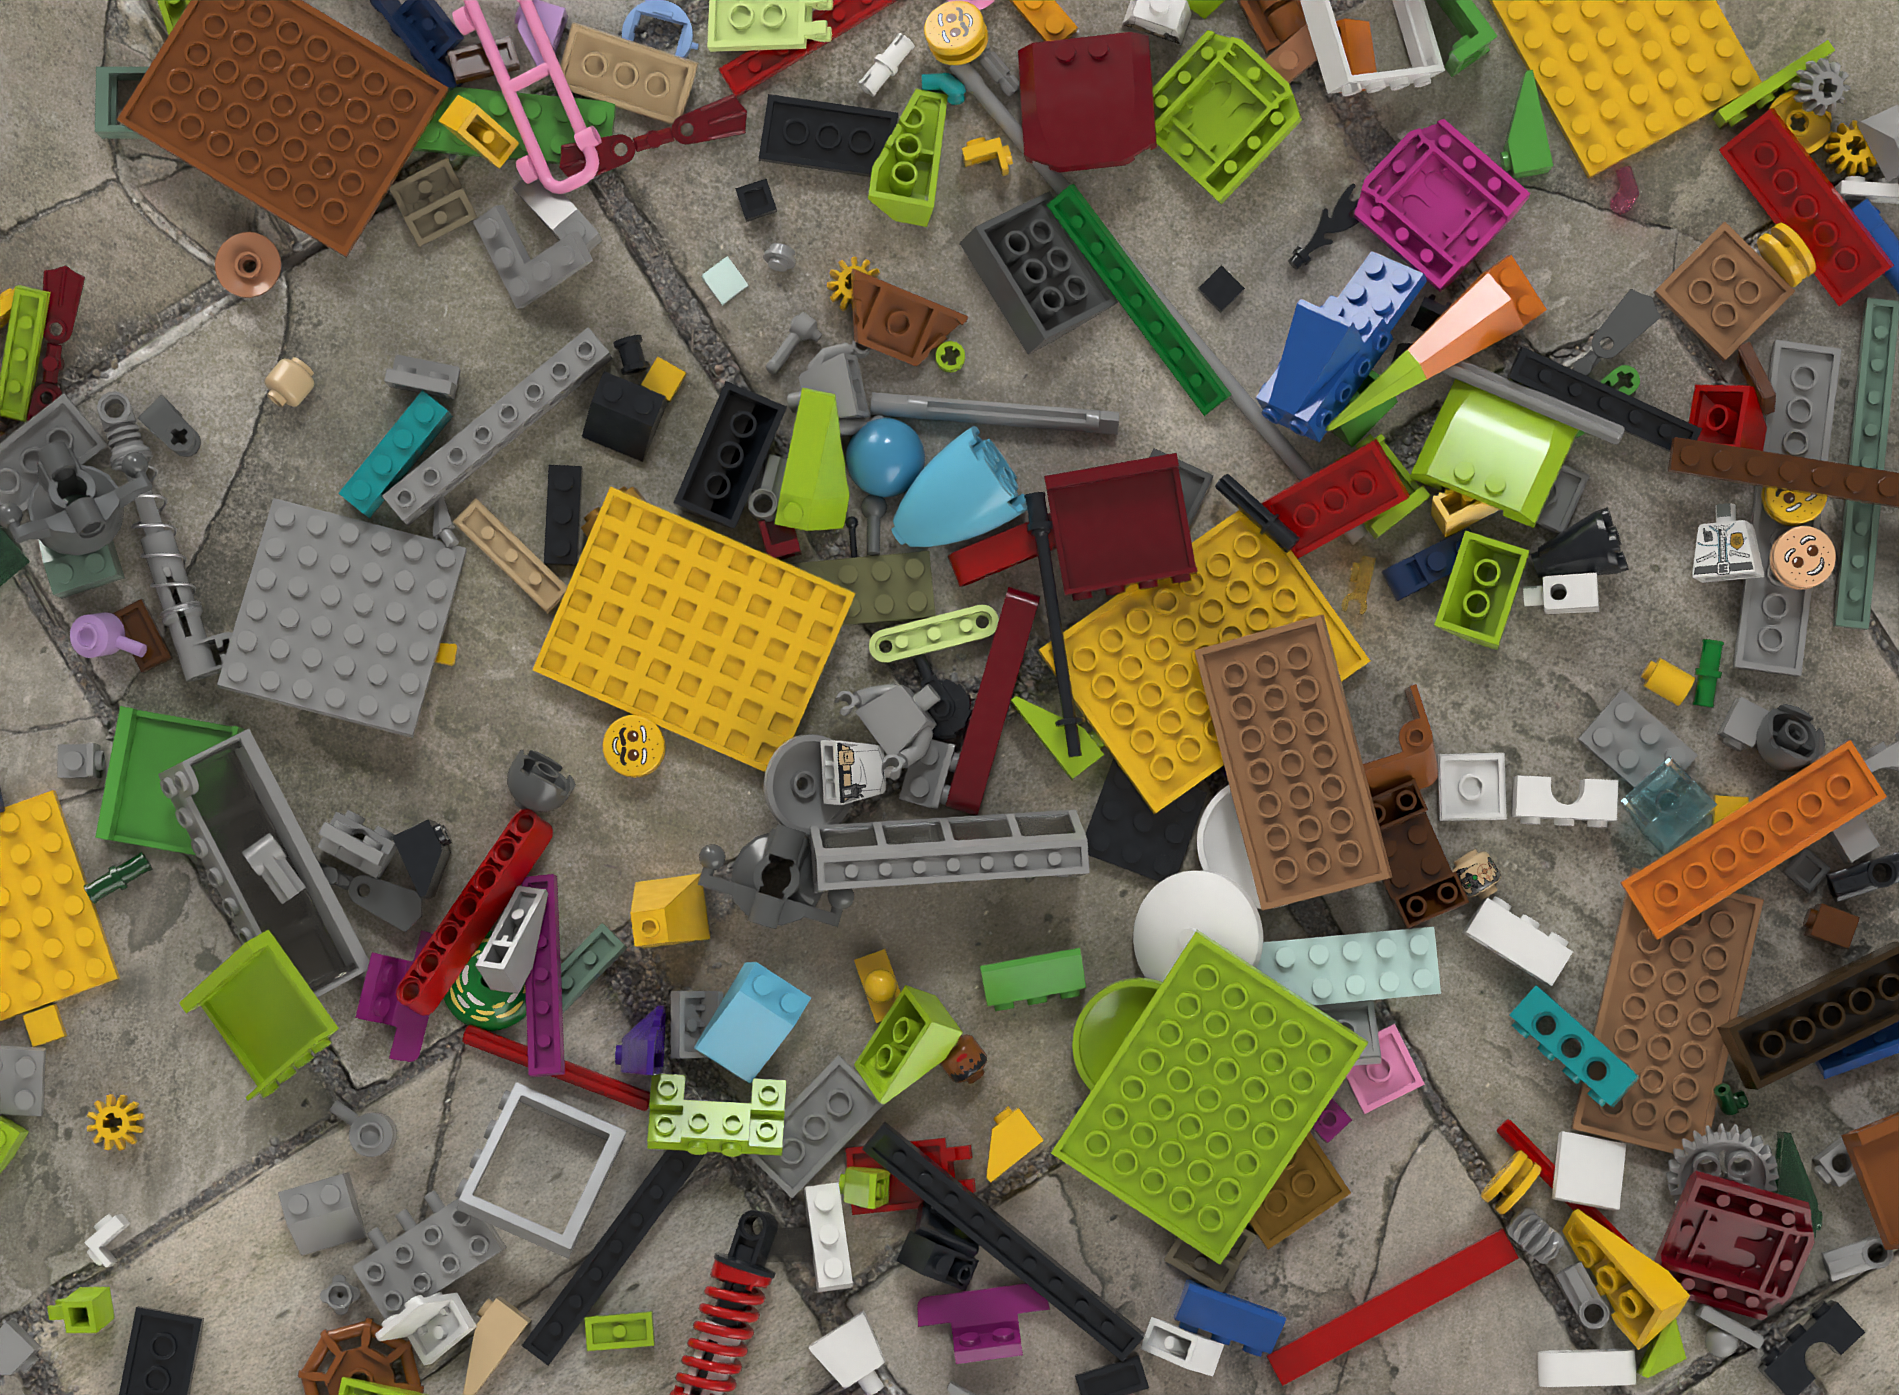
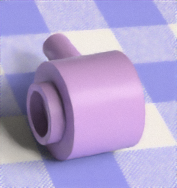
M102 612L80 616L74 621L70 629V641L74 650L86 658L112 655L120 649L143 657L147 651V645L125 637L122 622L112 613Z

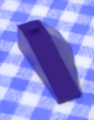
M656 1006L622 1038V1045H616L615 1065H621V1072L642 1075L664 1073L666 1006Z

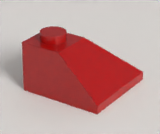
M1695 384L1689 423L1702 428L1697 441L1763 451L1767 425L1754 387L1745 385Z

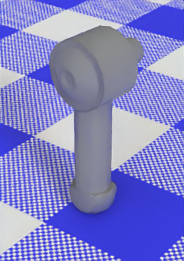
M804 311L792 319L789 329L790 334L767 363L766 369L769 373L777 374L801 340L811 339L818 342L821 338L822 333L817 329V321Z

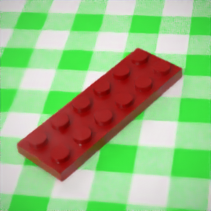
M1774 108L1769 109L1719 149L1720 153L1775 224L1784 223L1788 225L1804 241L1816 263V271L1813 274L1839 307L1894 266Z

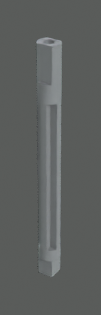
M872 392L870 415L1118 435L1119 412Z

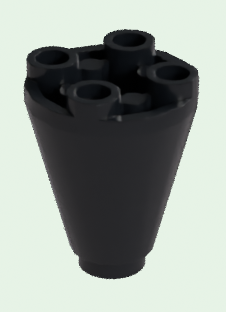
M1608 507L1591 513L1538 547V551L1531 553L1538 578L1584 573L1610 575L1629 570L1624 553L1620 549V545H1622L1616 526L1613 524Z

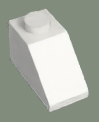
M1151 1317L1140 1349L1188 1370L1213 1376L1224 1344Z

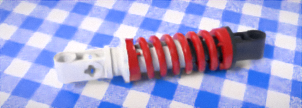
M749 1210L742 1214L729 1253H715L710 1276L723 1282L721 1289L712 1286L705 1287V1295L716 1299L717 1302L715 1306L706 1303L699 1305V1312L711 1318H706L705 1322L694 1321L693 1329L701 1332L699 1339L689 1338L687 1341V1346L695 1349L693 1357L684 1355L681 1358V1363L689 1366L688 1373L678 1372L676 1374V1381L683 1383V1387L675 1385L674 1390L669 1395H727L724 1392H730L736 1388V1380L731 1375L740 1373L743 1367L742 1363L735 1357H743L748 1353L747 1345L741 1340H748L753 1337L754 1330L747 1323L756 1322L760 1317L759 1311L752 1305H761L766 1299L765 1294L756 1287L767 1288L776 1274L765 1267L778 1229L777 1220L771 1213ZM760 1217L763 1222V1229L756 1235L753 1230V1223Z

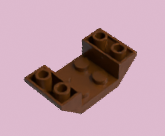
M1415 779L1372 797L1392 873V878L1384 879L1382 883L1405 927L1409 929L1469 903L1456 871L1452 873L1426 814L1428 808Z

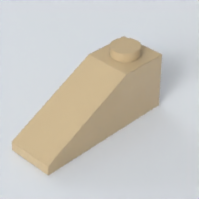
M501 1296L497 1297L494 1302L488 1298L476 1314L481 1319L476 1324L477 1327L474 1331L463 1395H476L532 1321Z

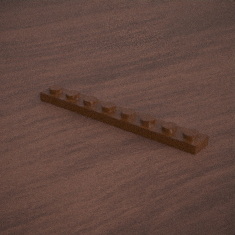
M1674 437L1672 439L1668 472L1899 508L1898 472Z

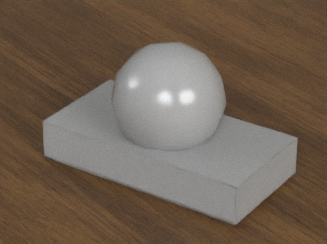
M1699 1304L1694 1313L1697 1317L1714 1325L1709 1329L1705 1337V1346L1713 1356L1725 1358L1732 1355L1737 1349L1738 1339L1759 1350L1765 1340L1760 1334L1707 1305Z

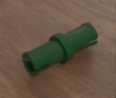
M141 851L138 855L117 867L112 865L108 868L109 872L91 883L85 884L83 887L91 901L95 904L119 888L121 890L128 888L127 884L153 870V868Z

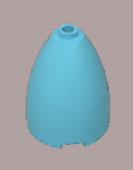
M972 426L951 441L925 466L909 487L899 504L893 519L894 527L891 529L901 545L906 543L910 547H932L964 541L987 533L1027 511L1024 494L1019 496L1017 492L1019 487L1015 480L1017 479L1016 475L990 439L982 440L978 436L980 433L978 427Z

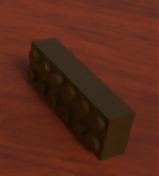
M1891 942L1718 1026L1717 1029L1744 1087L1754 1090L1761 1089L1898 1022L1899 942Z

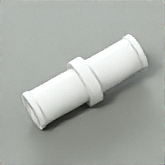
M898 33L884 53L878 54L874 58L875 64L857 83L858 86L865 93L874 97L889 76H894L898 72V65L915 47L913 42L905 35L903 36L901 33Z

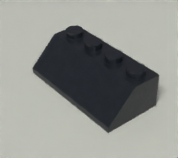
M725 381L673 502L675 507L706 521L735 529L787 406Z

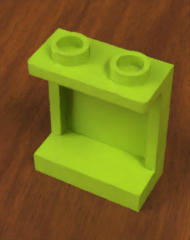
M1382 433L1376 438L1371 434L1368 435L1355 447L1358 449L1377 439L1410 497L1363 523L1375 540L1431 496L1423 485L1420 487L1415 480L1410 479L1409 472L1384 441L1386 438Z

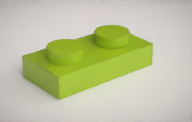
M653 1311L584 1317L587 1351L655 1346Z

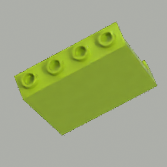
M269 929L245 942L179 1002L186 1014L199 1006L202 1007L258 1086L245 1097L247 1101L259 1094L264 1099L280 1088L277 1082L280 1084L284 1083L297 1073L294 1067L300 1069L314 1059L311 1053L317 1054L332 1043L329 1037L339 1029Z

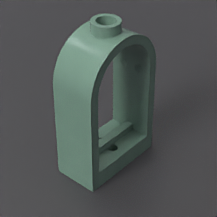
M96 66L95 132L102 139H145L127 127L117 125L118 81H141L149 67Z

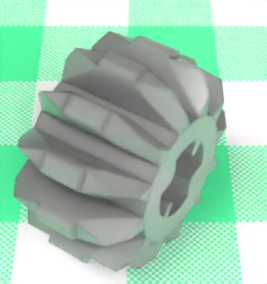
M1820 58L1817 63L1815 61L1806 62V71H1796L1801 80L1800 83L1795 82L1792 84L1793 88L1800 90L1794 99L1796 102H1803L1802 109L1804 111L1811 112L1813 110L1815 115L1822 116L1825 114V111L1830 113L1837 112L1836 102L1841 104L1847 102L1842 93L1851 89L1849 85L1843 84L1849 75L1847 72L1840 71V63L1834 61L1829 63L1828 59ZM1820 83L1824 84L1823 90H1819Z
M1523 1208L1519 1213H1516L1506 1227L1507 1234L1542 1264H1547L1552 1258L1554 1259L1564 1245L1563 1238L1530 1208Z

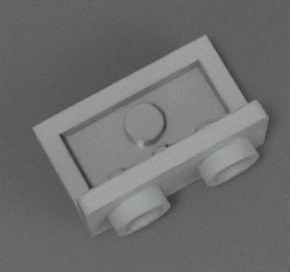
M671 991V1058H708L695 1050L694 1047L722 1002V991Z

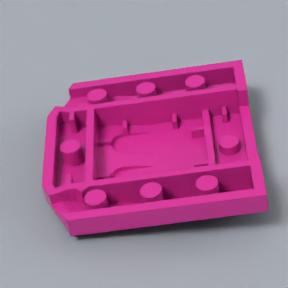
M1445 119L1437 121V124L1410 131L1364 179L1354 218L1410 267L1424 273L1427 281L1441 292L1462 273L1519 212L1530 197V192Z

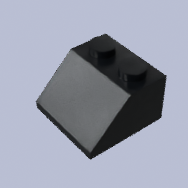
M604 371L590 404L582 438L643 462L664 414L668 400L662 394Z
M428 819L392 836L419 897L424 899L435 897L451 854L448 845L452 843L445 825L441 826L440 823L438 824Z

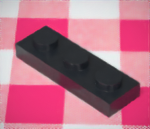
M549 465L544 546L545 565L577 566L580 537L582 466Z

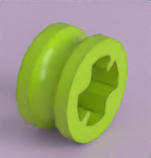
M947 341L938 347L936 363L941 370L953 373L960 370L964 365L965 351L960 344L954 341ZM946 349H952L953 353L958 351L960 356L956 357V364L948 365V361L943 363L941 358L945 356Z

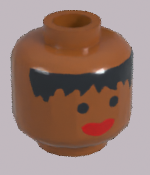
M961 1035L957 1044L952 1048L946 1059L940 1063V1066L953 1082L961 1083L967 1081L969 1084H972L984 1075L985 1071L983 1068L987 1063V1054L972 1035Z

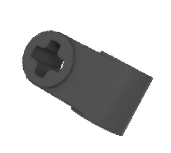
M160 395L138 417L158 439L160 438L179 456L190 457L200 449L201 439L199 434L182 418L183 415L163 395ZM181 434L188 440L184 445L178 439Z

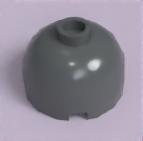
M1783 704L1777 709L1773 708L1762 719L1756 735V748L1762 759L1771 767L1786 773L1796 772L1810 765L1823 754L1825 748L1824 733L1821 728L1816 731L1815 727L1810 723L1814 718L1809 713L1797 706Z
M520 750L507 773V785L515 799L516 806L521 810L530 809L540 813L554 811L561 807L576 786L575 781L571 775L566 779L559 773L563 768L560 764L533 750H530L528 755H524V750Z

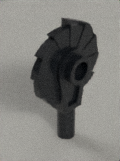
M921 654L913 659L923 680L920 682L921 686L924 688L929 684L941 698V700L927 710L936 722V726L932 730V739L957 738L956 732L961 731L967 726L966 722L973 711L970 710V695H967L961 684L958 683L957 685L948 679L942 681L937 675H934L926 655Z

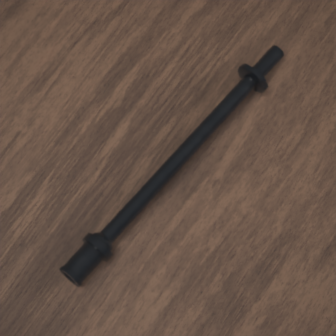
M1034 492L1024 495L1029 524L1026 527L1027 532H1031L1036 542L1063 719L1056 721L1055 725L1056 727L1064 726L1069 758L1082 756L1077 724L1085 723V718L1076 717L1048 540V535L1051 532L1050 529H1053V522L1049 521L1045 492Z

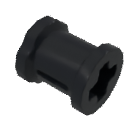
M642 335L627 336L613 342L614 348L619 350L622 360V375L636 374L650 368L649 362L645 361L640 344L643 341Z

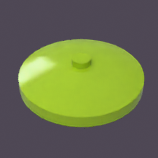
M1129 978L1114 982L1097 992L1083 1008L1074 1028L1072 1049L1078 1073L1090 1091L1162 984L1161 981L1149 978Z

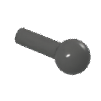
M868 495L861 503L862 514L867 518V555L877 556L880 555V519L887 512V503L883 497Z

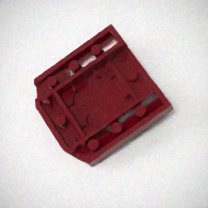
M1124 32L1035 42L1018 50L1024 157L1027 162L1033 163L1035 161L1048 166L1050 170L1059 173L1126 166L1134 161V157L1148 148L1153 150L1157 147L1151 51L1148 35Z
M1695 1171L1685 1184L1654 1261L1668 1270L1690 1295L1688 1300L1763 1321L1768 1317L1767 1312L1776 1304H1784L1791 1298L1815 1243L1809 1202Z

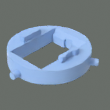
M645 0V2L632 9L624 21L622 38L633 42L636 36L634 32L636 27L638 28L641 15L683 25L675 55L686 58L691 49L698 50L699 44L693 42V30L688 16L679 6L666 0Z

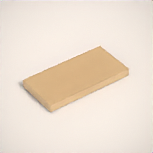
M575 22L571 25L560 64L571 92L594 100L607 101L615 104L616 107L671 125L677 117L685 113L699 65L698 62Z

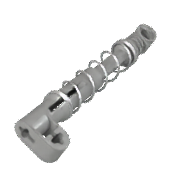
M116 391L104 394L98 401L97 410L104 431L108 432L106 438L110 440L108 442L109 447L113 448L111 449L112 455L109 459L110 466H112L111 469L123 472L122 461L131 452L142 453L150 461L153 457L151 455L152 452L150 447L144 445L142 440H139L142 436L141 433L137 432L139 427L135 424L137 421L128 398ZM113 404L124 406V412L118 418H111L107 415L108 408ZM148 465V468L155 471L154 476L150 479V482H152L157 476L158 470ZM127 476L128 482L135 479ZM151 489L134 500L141 520L131 525V528L144 529L146 536L140 540L144 553L140 557L147 560L153 578V583L150 587L156 588L163 609L159 616H161L162 623L169 628L186 682H192L221 673L226 654H220L222 664L216 666L209 645L216 644L219 652H223L225 644L230 643L232 632H224L207 638L200 617L203 612L202 605H200L201 602L195 601L196 587L189 583L184 568L187 558L179 553L174 537L177 533V528L173 525L162 523L159 514L166 506L167 499L164 496L153 494ZM154 497L164 500L161 508H157ZM164 527L172 528L174 533L172 530H165ZM174 579V582L169 583L168 580ZM170 586H176L181 601L178 604H175ZM186 616L192 636L186 637L180 617Z

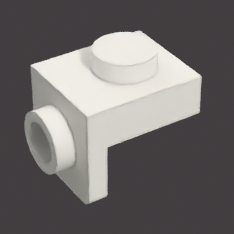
M110 1214L106 1215L94 1226L97 1232L84 1242L90 1248L87 1254L98 1266L103 1264L107 1268L118 1262L106 1245L130 1225V1222L123 1214L115 1215L113 1218Z

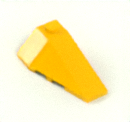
M1579 1209L1572 1212L1562 1232L1578 1260L1582 1262L1585 1268H1590L1598 1282V1285L1595 1286L1600 1296L1605 1294L1615 1311L1611 1316L1616 1325L1636 1348L1640 1350L1679 1315L1690 1295L1668 1270Z

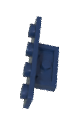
M370 0L371 5L378 12L382 13L389 22L392 32L401 38L410 49L413 59L424 67L430 77L447 86L450 91L463 85V83L456 85L452 69L445 58L448 56L447 51L454 49L464 39V36L435 0H406L403 4L399 0Z

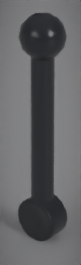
M850 516L846 519L845 524L849 528L851 558L858 557L856 541L858 519Z

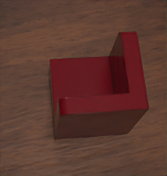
M762 520L758 522L768 555L779 560L802 555L795 528L776 525L775 520L770 522Z

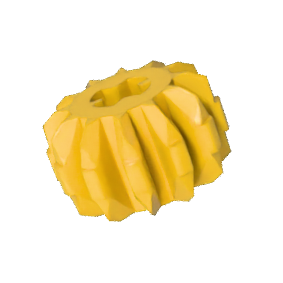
M1853 120L1849 127L1844 123H1840L1837 126V132L1831 131L1829 133L1828 140L1831 143L1826 144L1823 151L1833 154L1826 160V164L1829 165L1836 162L1838 164L1835 169L1836 174H1840L1846 168L1848 176H1855L1857 171L1861 175H1865L1869 172L1868 166L1874 167L1877 164L1875 157L1859 130L1857 120ZM1850 143L1855 145L1853 149L1858 148L1859 152L1855 155L1850 153L1852 149L1847 150V146Z
M857 257L851 258L852 266L847 267L845 261L840 260L838 263L842 272L834 269L830 270V276L837 281L827 282V289L835 291L830 296L832 302L842 299L839 306L840 310L845 311L849 303L852 304V288L848 290L846 287H850L849 281L851 280L853 268L875 278L880 274L878 268L868 271L870 267L868 259L863 261L861 267L858 266Z
M113 1094L106 1095V1104L100 1100L94 1103L99 1113L88 1112L87 1114L89 1119L96 1120L94 1125L87 1126V1131H98V1134L93 1138V1142L97 1144L105 1139V1150H111L114 1144L119 1151L125 1150L126 1141L132 1145L137 1143V1138L132 1132H144V1127L136 1125V1120L144 1119L145 1115L144 1113H133L138 1108L139 1103L133 1101L127 1105V1095H120L117 1101ZM113 1114L115 1118L122 1119V1125L117 1126L120 1129L119 1131L116 1127L110 1126L109 1120L114 1119Z

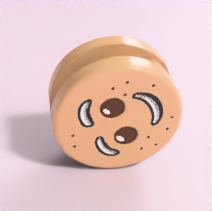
M1810 526L1795 527L1780 535L1773 543L1769 555L1770 568L1776 579L1786 587L1796 590L1810 589L1824 582L1832 573L1836 562V552L1830 538L1821 530Z

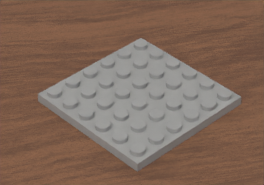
M273 498L217 682L218 688L413 738L467 548L457 545L447 548L444 542Z

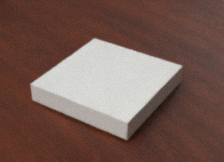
M1505 753L1437 754L1439 821L1507 819Z
M1564 1131L1560 1132L1558 1135L1552 1199L1612 1211L1619 1210L1626 1143Z

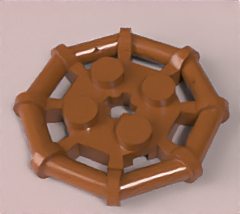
M367 1317L362 1322L332 1330H323L320 1333L321 1338L303 1369L298 1371V1377L301 1378L305 1395H319L316 1381L325 1382L329 1395H338L342 1377L352 1378L354 1374L360 1376L362 1373L368 1376V1382L424 1393V1385H421L410 1340L406 1341L403 1338L380 1341L394 1349L388 1356H385L370 1347L372 1337L377 1339L375 1334L383 1327L375 1323L374 1318ZM361 1336L360 1347L342 1350L339 1344L340 1341ZM330 1350L336 1357L326 1373L317 1371ZM398 1358H401L407 1382L396 1381V1372L392 1362Z

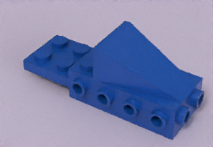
M1371 251L1338 297L1330 295L1320 307L1300 299L1295 308L1278 367L1270 379L1261 386L1259 394L1256 396L1262 408V415L1272 423L1283 425L1300 436H1306L1320 442L1327 433L1326 427L1343 411L1394 340L1391 331L1427 282L1425 274Z

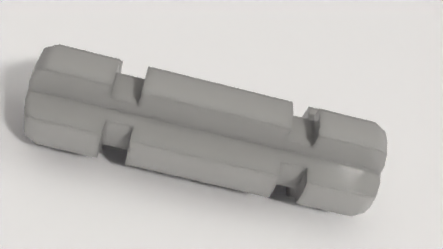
M987 43L986 48L976 60H981V66L997 84H1001L1000 88L1010 97L1019 91L1020 82L1014 75H1010L1008 67L994 51H990L991 47Z

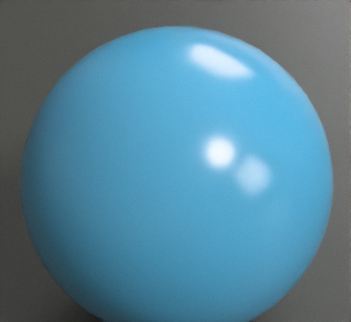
M880 418L867 422L856 434L852 435L847 446L846 465L849 475L860 489L870 495L894 497L905 493L924 469L925 451L921 439L909 425L896 419Z

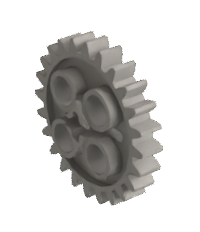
M1720 1123L1718 1132H1713L1709 1125L1705 1129L1706 1135L1701 1136L1697 1131H1693L1694 1141L1691 1142L1683 1138L1682 1145L1684 1150L1674 1148L1675 1159L1668 1160L1670 1169L1669 1172H1666L1668 1183H1670L1668 1187L1670 1195H1674L1676 1206L1688 1178L1695 1171L1721 1178L1719 1153L1722 1150L1725 1151L1724 1164L1726 1171H1724V1179L1766 1191H1777L1775 1180L1779 1179L1777 1168H1775L1777 1167L1775 1156H1771L1770 1146L1763 1144L1760 1135L1752 1139L1749 1128L1742 1134H1739L1736 1124L1733 1125L1730 1132L1725 1131L1723 1123ZM1737 1158H1746L1742 1162H1733ZM1704 1159H1711L1708 1163H1699Z

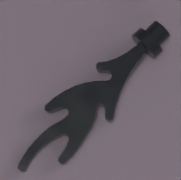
M1354 183L1349 185L1338 199L1331 218L1328 217L1327 208L1322 210L1316 231L1304 249L1297 246L1293 250L1294 255L1288 262L1294 269L1298 270L1303 264L1307 265L1311 261L1309 254L1312 251L1333 243L1332 239L1324 238L1325 233H1339L1359 223L1357 219L1351 218L1349 215L1357 207L1359 198L1355 201H1350L1349 199L1353 189L1356 187Z

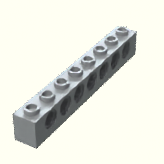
M586 328L383 494L382 497L401 520L409 526L434 506V503L439 498L445 497L613 359L611 354L590 328Z

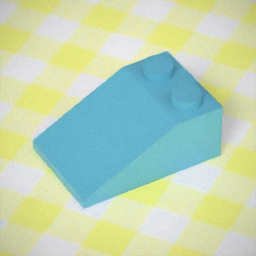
M745 962L694 1049L750 1084L793 1029L811 997L759 963Z

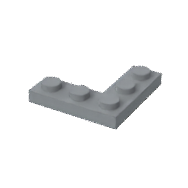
M504 205L494 206L473 221L516 309L526 307L593 261L579 231L571 232L531 260Z

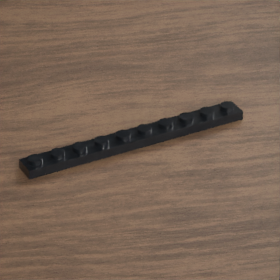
M884 1122L863 1146L862 1150L1122 1362L1142 1341L1145 1334L888 1123Z

